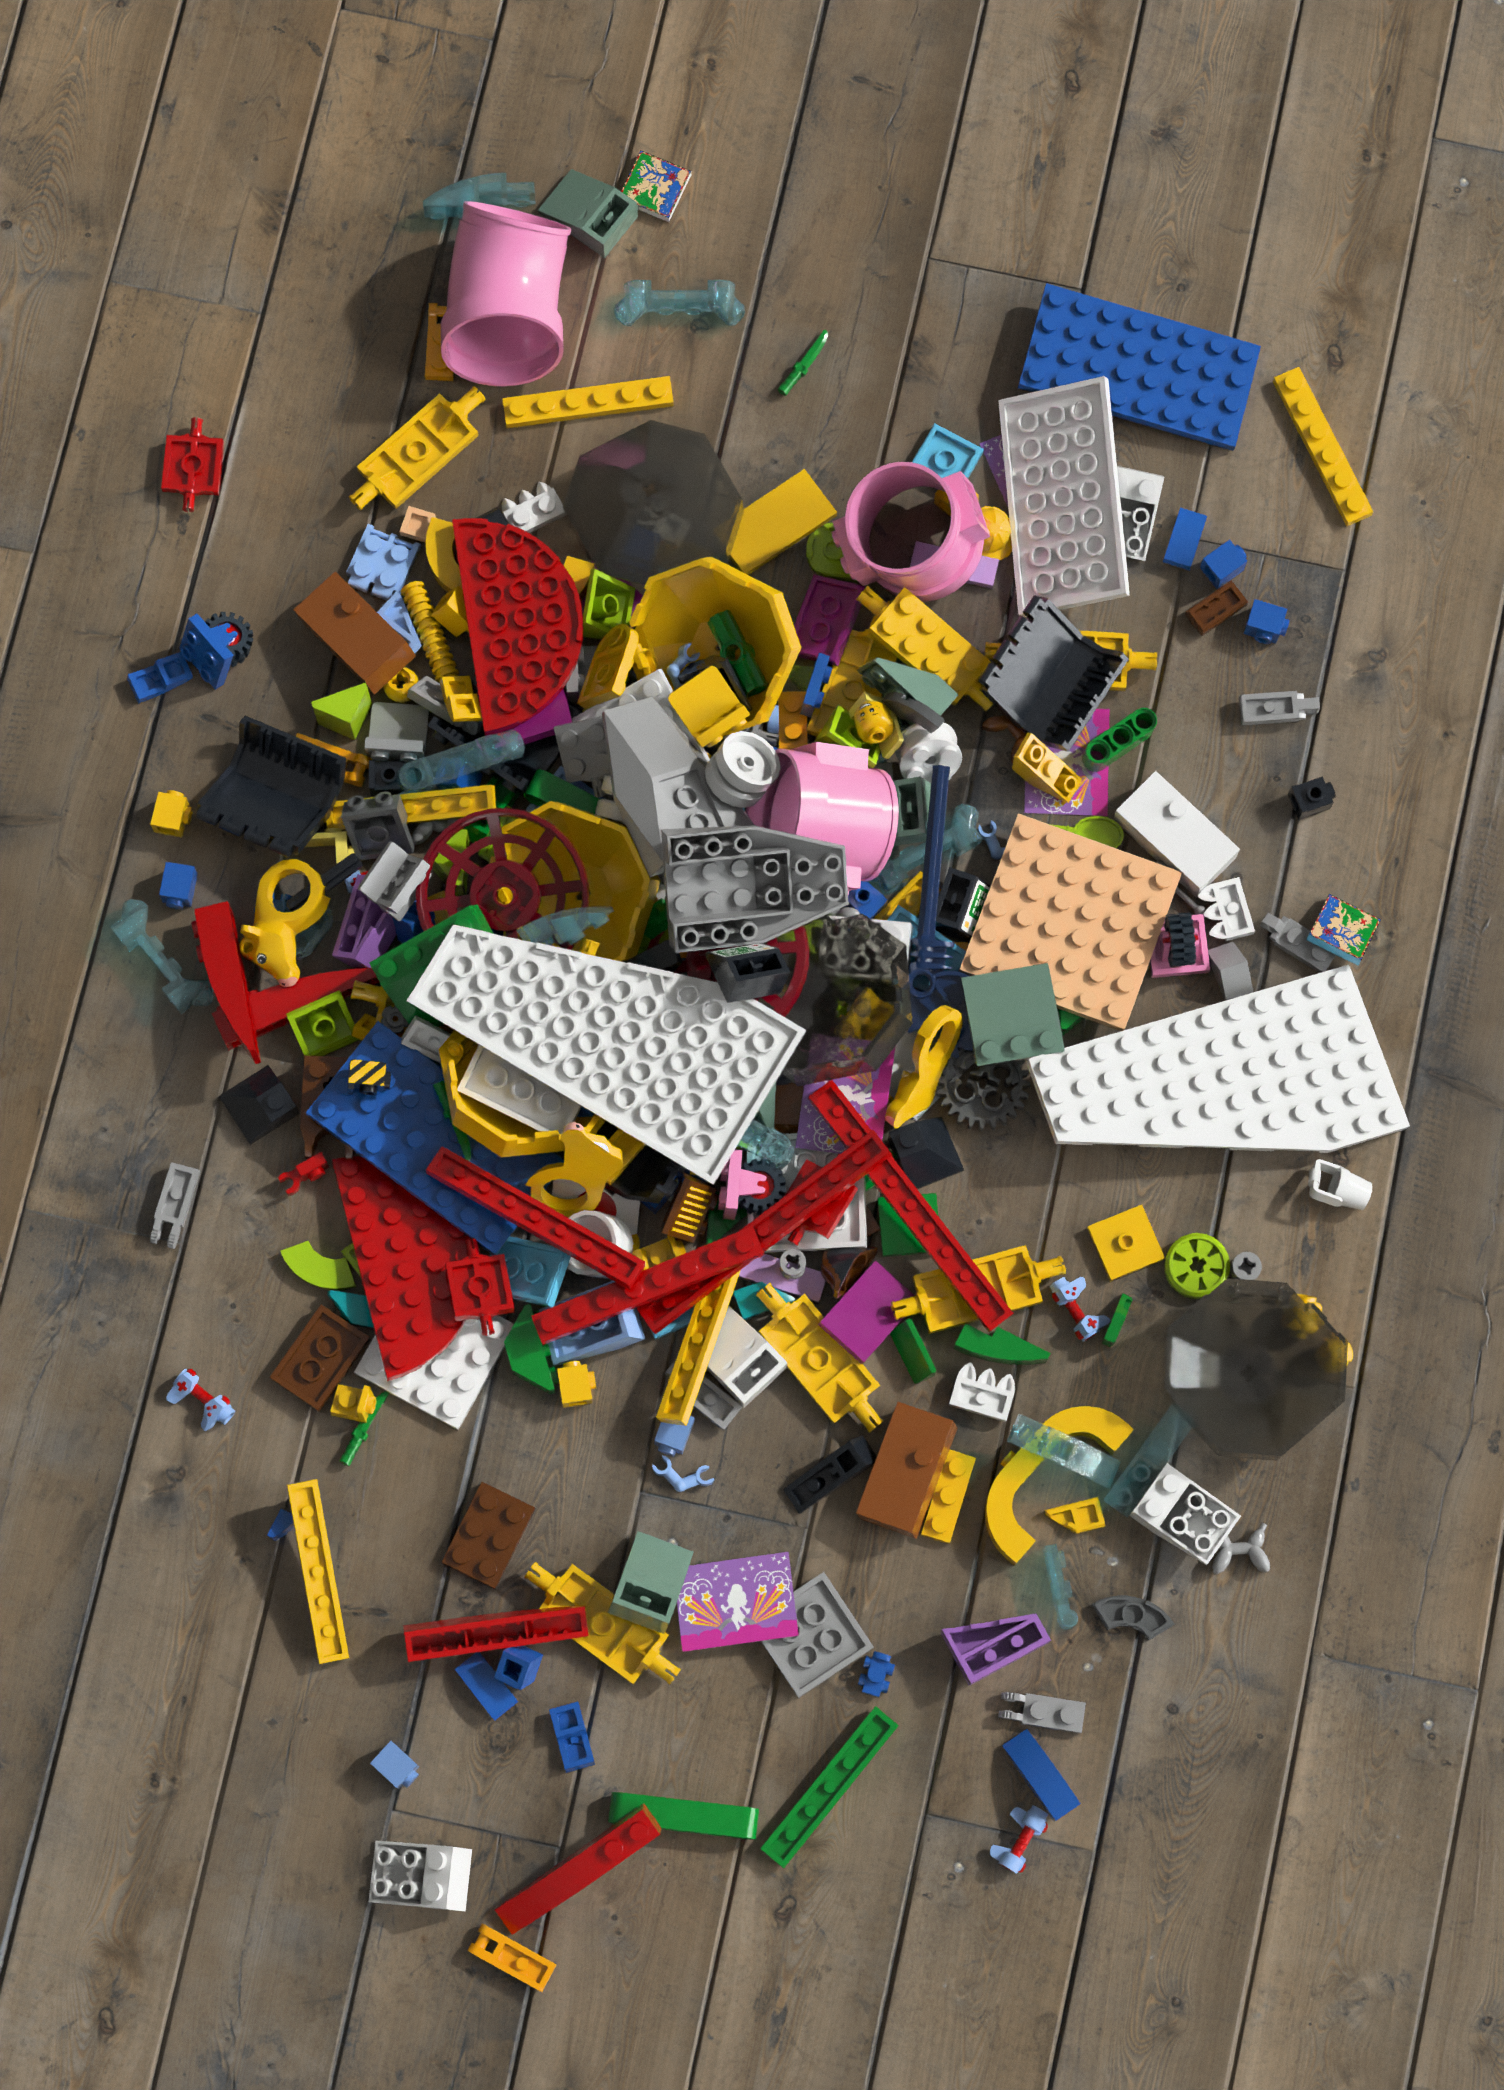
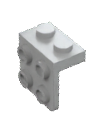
M375 702L371 709L369 737L365 738L366 755L376 761L425 762L429 710L421 705Z

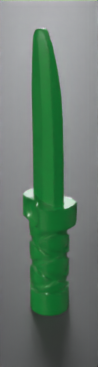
M823 330L800 363L796 362L793 365V370L777 389L780 394L787 396L797 381L808 373V368L826 343L827 330Z
M440 1081L434 1084L433 1087L435 1092H437L440 1103H442L443 1110H445L443 1115L445 1119L450 1120L464 1158L470 1161L471 1147L468 1136L452 1124L445 1083Z
M384 1391L376 1397V1406L373 1414H368L366 1423L360 1422L357 1428L353 1429L351 1433L353 1437L339 1460L340 1463L348 1467L350 1466L362 1442L367 1440L369 1436L367 1431L389 1396V1392Z

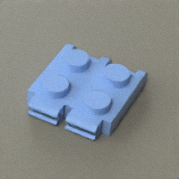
M368 524L347 569L346 574L350 577L348 584L352 588L365 593L368 592L372 585L374 586L371 592L372 596L388 601L396 591L401 594L400 590L406 583L420 551L421 544L406 542L397 538L398 535L391 533V535L375 530L373 525Z

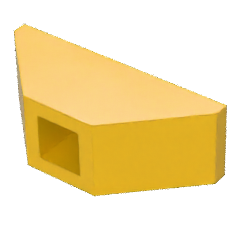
M1027 732L1014 756L1012 769L1028 784L1065 803H1069L1082 778L1032 733Z

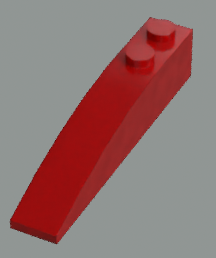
M228 901L194 909L196 921H192L191 924L195 938L200 940V945L196 946L199 962H204L210 984L237 1039L253 1062L259 1064L261 1059L242 955L239 952V938L234 913Z
M356 968L299 978L296 984L290 987H283L279 984L262 991L258 989L252 990L248 993L256 1037L258 1038L289 1024L286 1016L287 1013L340 990L343 999L350 997L355 980L371 985H377L380 982L372 968ZM219 1005L216 1008L217 1011L211 1014L229 1051L240 1046L241 1043Z
M584 1605L501 1612L403 1625L408 1662L588 1636Z
M643 1803L495 1908V1912L513 1935L587 1887L658 1837L661 1833V1826Z

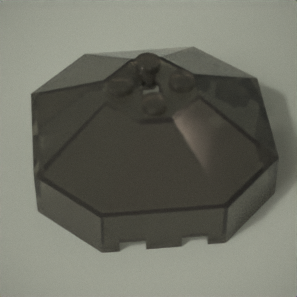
M649 420L579 456L563 504L565 520L577 537L587 559L593 560L599 571L611 577L645 585L651 576L700 558L713 557L727 564L744 514L742 497L704 433ZM650 484H654V488L658 493H652L651 497H646V492L642 490L643 487L648 488Z
M826 914L804 924L809 943L807 977L799 998L785 1016V1018L806 1030L781 1072L784 1077L796 1086L877 1071L913 1024L906 944L864 914L832 920ZM791 930L778 936L777 941H796L794 931ZM796 953L782 954L790 974L782 992L776 994L780 998L787 991L793 977ZM762 998L758 1000V1002L770 1008L771 1010L774 1009V1007H772ZM847 1003L846 1009L849 1013L846 1016L840 1015L836 1017L839 1013L836 1010L837 1006H845Z
M1227 1278L1209 1295H1204L1179 1319L1168 1326L1164 1332L1161 1392L1217 1456L1278 1461L1345 1402L1348 1341L1340 1332L1338 1333L1327 1321L1328 1318L1314 1303L1308 1302L1305 1304L1288 1283ZM1246 1366H1251L1252 1371L1257 1372V1377H1253L1251 1382H1245V1377L1240 1376V1371H1245Z

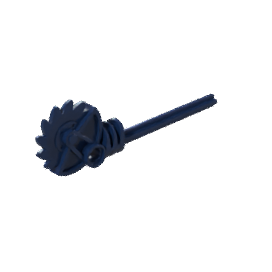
M933 765L918 932L916 937L911 939V944L916 946V951L910 952L909 955L915 957V962L909 963L906 981L910 995L905 1006V1012L908 1014L905 1018V1024L908 1034L918 1031L932 1011L940 1006L946 1005L958 1010L962 1015V1029L951 1056L959 1058L958 1047L973 1051L961 977L969 975L957 971H945L952 969V967L945 966L946 959L953 958V956L946 955L947 948H954L955 943L938 941L935 937L950 767ZM919 976H925L930 981L929 988L924 992H918L914 989V980ZM943 1025L937 1031L935 1037L933 1038L932 1043L930 1045V1049H932L938 1041L943 1029Z

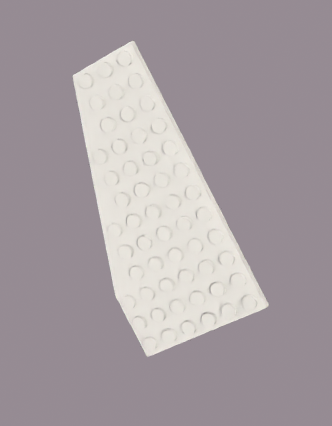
M458 925L451 927L407 999V1002L713 1185L806 1032L802 1027L753 998L727 1003L717 982L588 955L546 944L505 937Z
M1349 965L1066 1047L1064 1052L1042 1054L1029 1058L1026 1061L1055 1144H1117L1161 1148L1205 1147L1229 1148V1150H1294L1329 1153L1402 1131L1410 1126Z

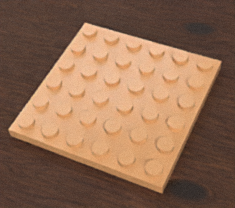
M1018 813L959 972L973 976L1048 963L1058 1009L1110 1028L1124 1031L1182 872Z

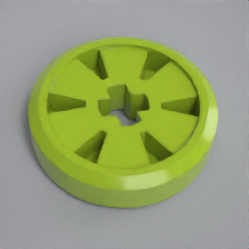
M1191 1233L1182 1236L1172 1244L1165 1257L1164 1271L1167 1281L1176 1292L1188 1298L1203 1299L1214 1295L1223 1287L1229 1276L1230 1259L1226 1249L1217 1239L1207 1234ZM1192 1259H1197L1198 1262L1203 1261L1202 1273H1197V1270L1192 1271L1190 1269V1266L1193 1264Z

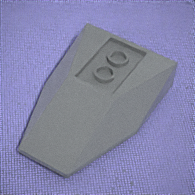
M653 697L602 712L613 798L650 877L664 873L661 829L754 825L743 808L733 807L721 801L711 791L705 777V768L708 761Z
M755 825L661 829L669 945L675 953L765 943L849 904L844 845Z

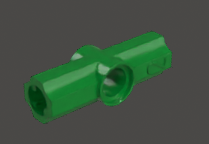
M725 610L712 616L707 624L720 647V657L728 659L747 698L758 695L766 690L765 688L768 686V683L755 660V650L751 644L746 642L732 612ZM740 648V657L736 660L735 652Z

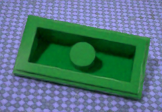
M912 1319L905 1320L892 1330L890 1336L913 1382L919 1384L935 1376L936 1368Z

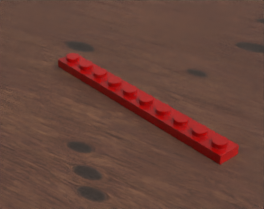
M832 1079L808 1096L807 1099L846 1149L871 1131ZM892 1156L866 1174L988 1332L1014 1314Z
M871 1130L741 1230L753 1226L762 1250L765 1252L884 1162L892 1153L877 1133ZM750 1262L641 1305L637 1310L652 1332L657 1334Z

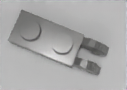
M171 1162L154 1215L155 1222L150 1235L151 1243H158L161 1238L163 1223L165 1222L173 1225L168 1236L167 1246L175 1249L181 1227H184L200 1176V1170Z
M1010 1692L1001 1693V1699L1007 1702L1024 1703L1022 1714L1003 1710L999 1711L998 1718L1019 1721L1023 1725L1082 1733L1085 1702L1028 1693L1025 1695Z

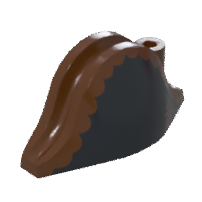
M878 1247L827 1249L824 1252L820 1269L821 1275L831 1285L835 1298L838 1299L844 1295L861 1277L877 1255Z

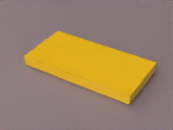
M803 469L713 529L712 534L737 568L749 575L835 518L837 511L807 471Z

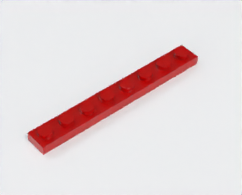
M443 1146L426 1168V1174L629 1290L645 1267V1261Z
M753 1226L643 1270L630 1290L613 1282L534 1314L531 1317L541 1343L545 1345L762 1257L764 1252Z

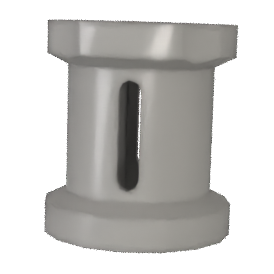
M796 1249L785 1251L780 1258V1272L787 1279H798L804 1274L806 1266L804 1254ZM788 1259H790L791 1261H795L796 1259L799 1260V1262H798V1268H799V1269L796 1270V1269L793 1268V1267L790 1268V1269H787V1265H788V1261H787V1260H788Z

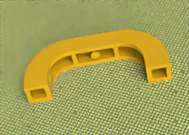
M432 517L426 534V554L436 581L448 593L456 586L462 588L460 569L455 561L456 543L453 523ZM567 556L564 567L573 578L581 601L587 594L590 571L595 569V564Z
M1091 1406L1065 1409L1047 1419L1036 1432L1031 1428L1020 1440L1023 1444L1022 1448L1016 1454L1011 1450L1000 1463L1004 1468L995 1478L986 1499V1527L997 1550L1015 1566L1035 1543L1036 1540L1021 1528L1014 1517L1012 1510L1013 1497L1020 1486L1061 1441L1073 1436L1088 1437L1113 1455L1134 1429L1114 1413Z

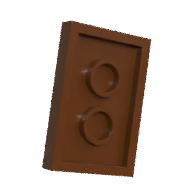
M321 1304L273 1371L270 1379L320 1412L365 1348L370 1337Z
M481 1482L441 1563L496 1590L536 1508Z

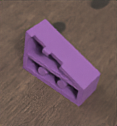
M357 874L332 956L352 968H372L369 962L385 954L396 936V930L392 916L358 890L359 884L366 876Z
M1037 1614L942 1629L940 1632L969 1686L1051 1641Z

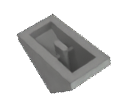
M1234 942L1208 950L1209 962L1224 1001L1253 993L1248 962Z

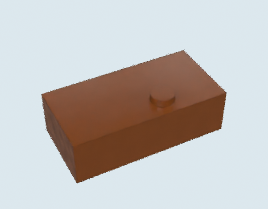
M336 571L293 609L302 623L362 683L366 682L368 689L374 695L416 657L407 641Z
M897 1402L856 1511L861 1520L917 1539L958 1429L953 1420Z

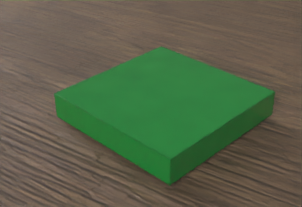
M936 1193L921 1194L938 1215ZM878 1197L882 1257L928 1254L886 1199Z

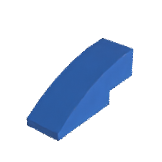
M1028 1729L1002 1745L1053 1822L1081 1804Z

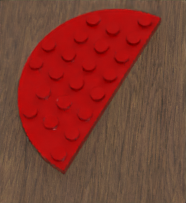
M452 519L483 728L486 736L506 731L528 721L545 709L563 690L576 667L581 652L584 628L583 612L579 593L573 578L561 563L560 558L538 538L513 525L507 524L506 526L488 522V519Z
M355 1156L353 1159H346L345 1157L332 1159L387 1381L394 1380L417 1371L437 1354L440 1355L452 1343L466 1320L455 1322L445 1263L459 1261L467 1257L465 1241L471 1238L363 1157Z

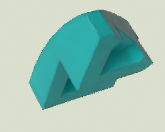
M758 1282L733 1291L744 1320L769 1311L760 1298L756 1296L761 1289L764 1290L767 1284ZM774 1288L786 1303L790 1302L792 1304L796 1301L794 1297Z
M334 1290L328 1291L327 1296L340 1311L342 1319L352 1325L374 1329L366 1296Z

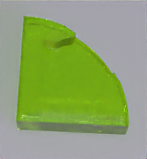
M795 665L792 667L788 677L800 691H807L814 666Z

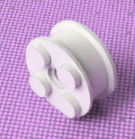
M943 722L932 734L918 724H913L902 732L904 741L901 747L895 751V754L900 761V771L905 779L921 776L931 783L933 765H943L950 767V780L952 775L959 769L962 763V753L957 745L956 733L948 724Z

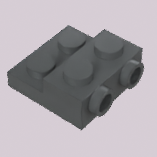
M381 792L375 798L364 799L362 796H353L347 802H344L341 818L354 852L360 861L378 858L388 842H394L407 854L413 853L415 845L406 824L408 815L400 794L391 795L390 792Z

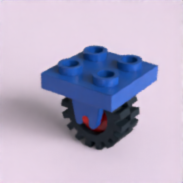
M220 612L219 617L215 613L211 616V619L208 618L205 622L198 614L190 617L179 648L183 657L187 661L192 662L199 670L202 679L205 682H209L215 690L224 685L230 665L235 667L238 662L241 664L244 662L245 657H248L254 639L252 638L253 630H249L251 625L248 622L243 624L244 618L242 616L235 619V613L230 612L229 617L226 616V612Z

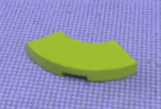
M309 1241L281 1250V1254L289 1268L300 1279L311 1285L325 1290H345L356 1287L346 1258L330 1259L323 1257L313 1250Z

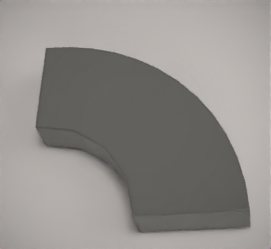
M890 692L881 700L901 720L915 722L931 734L945 721L943 717L922 702L911 698L905 700L906 695L902 693Z
M1118 1595L1106 1597L1091 1604L1107 1630L1116 1627H1130L1141 1632L1148 1641L1175 1625L1161 1608L1141 1598Z

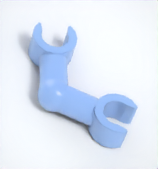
M691 643L682 645L679 648V656L666 669L674 690L681 686L677 678L681 674L680 671L687 663L696 661L700 656V653L693 654L691 657L687 655V649Z
M991 820V833H984L980 825L978 826L977 833L982 840L986 841L991 857L999 860L1002 858L1005 847H1000L995 835L997 827Z
M662 1455V1459L667 1463L665 1470H658L652 1464L653 1472L658 1476H664L677 1492H683L699 1484L701 1486H709L714 1482V1478L707 1481L700 1478L701 1472L709 1469L707 1465L699 1467L695 1474L681 1478L672 1469L671 1461L666 1456Z

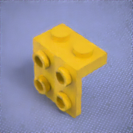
M715 666L707 667L668 695V701L702 748L706 745L708 748L716 745L723 739L721 735L730 728L732 731L739 729L747 722L745 718L750 715Z

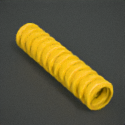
M414 581L406 584L400 592L402 596H405L403 599L404 603L408 604L407 610L411 612L410 618L414 620L413 625L417 628L416 633L420 636L419 640L423 644V651H426L425 656L429 659V666L433 667L431 671L433 675H436L435 681L440 683L442 677L458 676L460 673L455 668L457 665L452 660V653H449V645H445L447 640L446 637H442L444 632L442 629H439L441 627L440 623L431 616L434 607L430 605L431 600L427 597L428 592L424 589V582Z

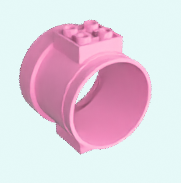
M913 462L889 463L867 474L853 490L846 507L845 517L832 521L835 531L831 532L836 547H841L844 557L840 558L842 567L846 574H850L852 580L856 579L862 586L877 581L884 589L895 596L905 587L921 602L946 597L963 586L979 564L984 539L990 537L973 484L961 471L941 478L933 470ZM926 486L946 492L951 506V523L941 547L929 559L909 568L892 569L875 564L870 551L869 536L873 522L882 507L894 496L915 487Z
M814 742L790 750L775 749L781 766L779 776L754 806L746 807V814L754 825L844 845L848 895L849 891L860 889L861 881L866 882L876 878L885 867L891 855L898 826V798L890 775L882 769L868 768V749Z

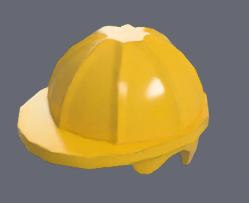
M984 506L981 510L990 537L984 539L981 556L1002 560L1012 552L1010 520L1006 513L999 508Z

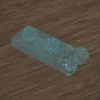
M1057 1544L1047 1545L1042 1550L1057 1621L1062 1629L1070 1630L1077 1624L1078 1616L1075 1611L1070 1610L1068 1598H1072L1070 1581L1064 1580L1062 1569L1066 1568L1063 1550L1058 1551Z

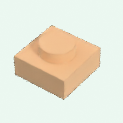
M408 506L400 529V535L426 543L429 523L432 517L436 518V514Z

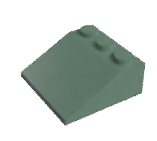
M1048 963L961 977L974 1059L977 1066L1065 1051Z

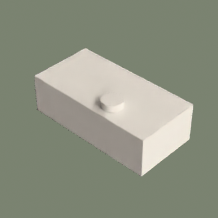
M1157 771L1116 810L1113 818L1156 861L1161 860L1169 868L1182 872L1179 882L1196 898L1206 886L1210 885L1236 859L1240 850Z

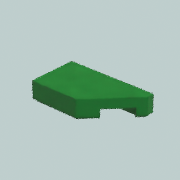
M1122 1293L1101 1344L1108 1347L1115 1344L1132 1303V1297Z

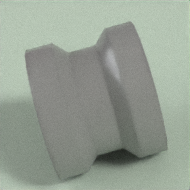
M1251 1252L1238 1254L1230 1266L1232 1279L1242 1285L1254 1282L1262 1270V1263L1259 1257Z

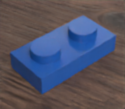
M818 654L800 713L802 715L812 717L814 708L820 709L825 693L821 692L820 688L822 683L828 684L832 672V667L828 666L829 655Z

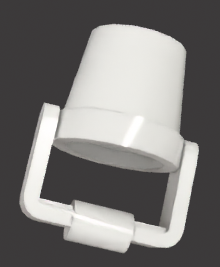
M1321 1159L1316 1160L1309 1171V1195L1313 1199L1335 1207L1345 1206L1364 1210L1372 1193L1371 1182L1341 1166ZM1321 1171L1333 1175L1327 1192L1318 1189Z

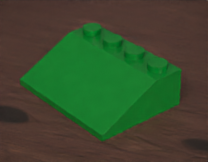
M478 904L464 908L369 962L383 989L408 1024L411 1023L416 1015L437 1027L444 1025V1023L407 1002V999L453 925L494 934Z

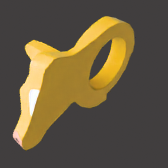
M570 1122L564 1126L561 1140L565 1145L564 1163L548 1164L540 1168L525 1184L531 1187V1197L568 1218L584 1210L593 1211L601 1200L608 1178L623 1167L621 1149L615 1147L614 1143L608 1141L605 1136L588 1133L581 1124L576 1122ZM566 1179L579 1183L585 1188L586 1193L575 1199H560L549 1194L543 1186L551 1180Z

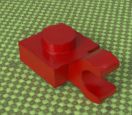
M322 1152L295 1166L294 1170L282 1173L278 1179L280 1183L287 1179L293 1181V1186L286 1190L287 1195L292 1196L299 1191L302 1181L305 1182L308 1179L311 1182L324 1176L326 1174L325 1170L330 1167Z

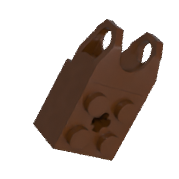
M304 1055L300 1129L305 1141L306 1159L314 1156V1151L322 1137L331 1135L330 1132L308 1117L306 1112L349 1057ZM344 1144L345 1158L353 1159L354 1151Z

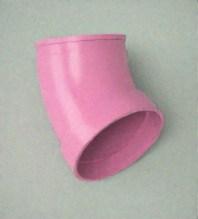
M464 201L462 207L463 214L459 220L451 261L447 311L441 321L442 358L451 371L474 383L488 386H516L533 382L553 371L563 356V323L557 307L561 274L567 250L566 244L571 228L529 213L491 204Z

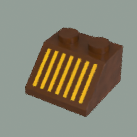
M683 1172L662 1221L661 1233L694 1243L696 1237L702 1238L708 1224L707 1221H704L705 1215L708 1210H714L719 1199V1195L715 1193L717 1187Z

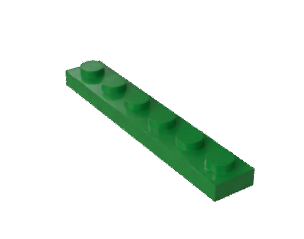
M875 1706L760 1849L784 1869L899 1725Z

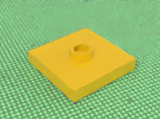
M1142 1205L1087 1227L1110 1282L1165 1259Z

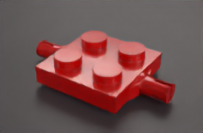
M196 417L191 418L190 434L166 436L161 489L162 492L184 495L182 510L188 512V509L189 512H194L195 496H219L224 440L223 438H209L202 435L203 419L197 418L196 420Z
M806 1159L785 1196L823 1167ZM854 1185L849 1187L795 1228L787 1240L798 1246L806 1231L817 1233L829 1239L858 1188Z
M472 1238V1245L471 1239L465 1241L468 1256L459 1261L446 1262L445 1269L455 1322L480 1319L482 1335L487 1336L488 1331L489 1335L495 1333L492 1317L514 1313V1303L505 1255L488 1256L480 1254L478 1242L475 1238Z

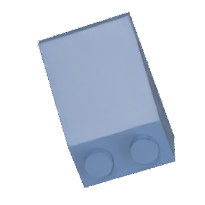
M611 1281V1282L605 1283V1284L600 1285V1286H598V1287H595V1288H593V1289L587 1290V1291L582 1292V1293H580V1294H577V1295H575V1296H572V1297H569V1298L564 1299V1300H562V1301H559V1302L555 1303L554 1306H557V1305H559V1304H561V1303H564V1302H566V1301H569V1300H571V1299H574V1298H576V1297H579V1296H581V1295H584V1294H586V1293H589V1292H591V1291H593V1290H596V1289H598V1288H601V1287H603V1286H606V1285H608V1284H611V1283H613V1282H615V1281ZM551 1307L541 1308V1309H539V1312H542V1311H544V1310H547V1309H549V1308H551ZM636 1307L550 1342L548 1345L553 1366H558L566 1362L624 1348L645 1340V1335Z

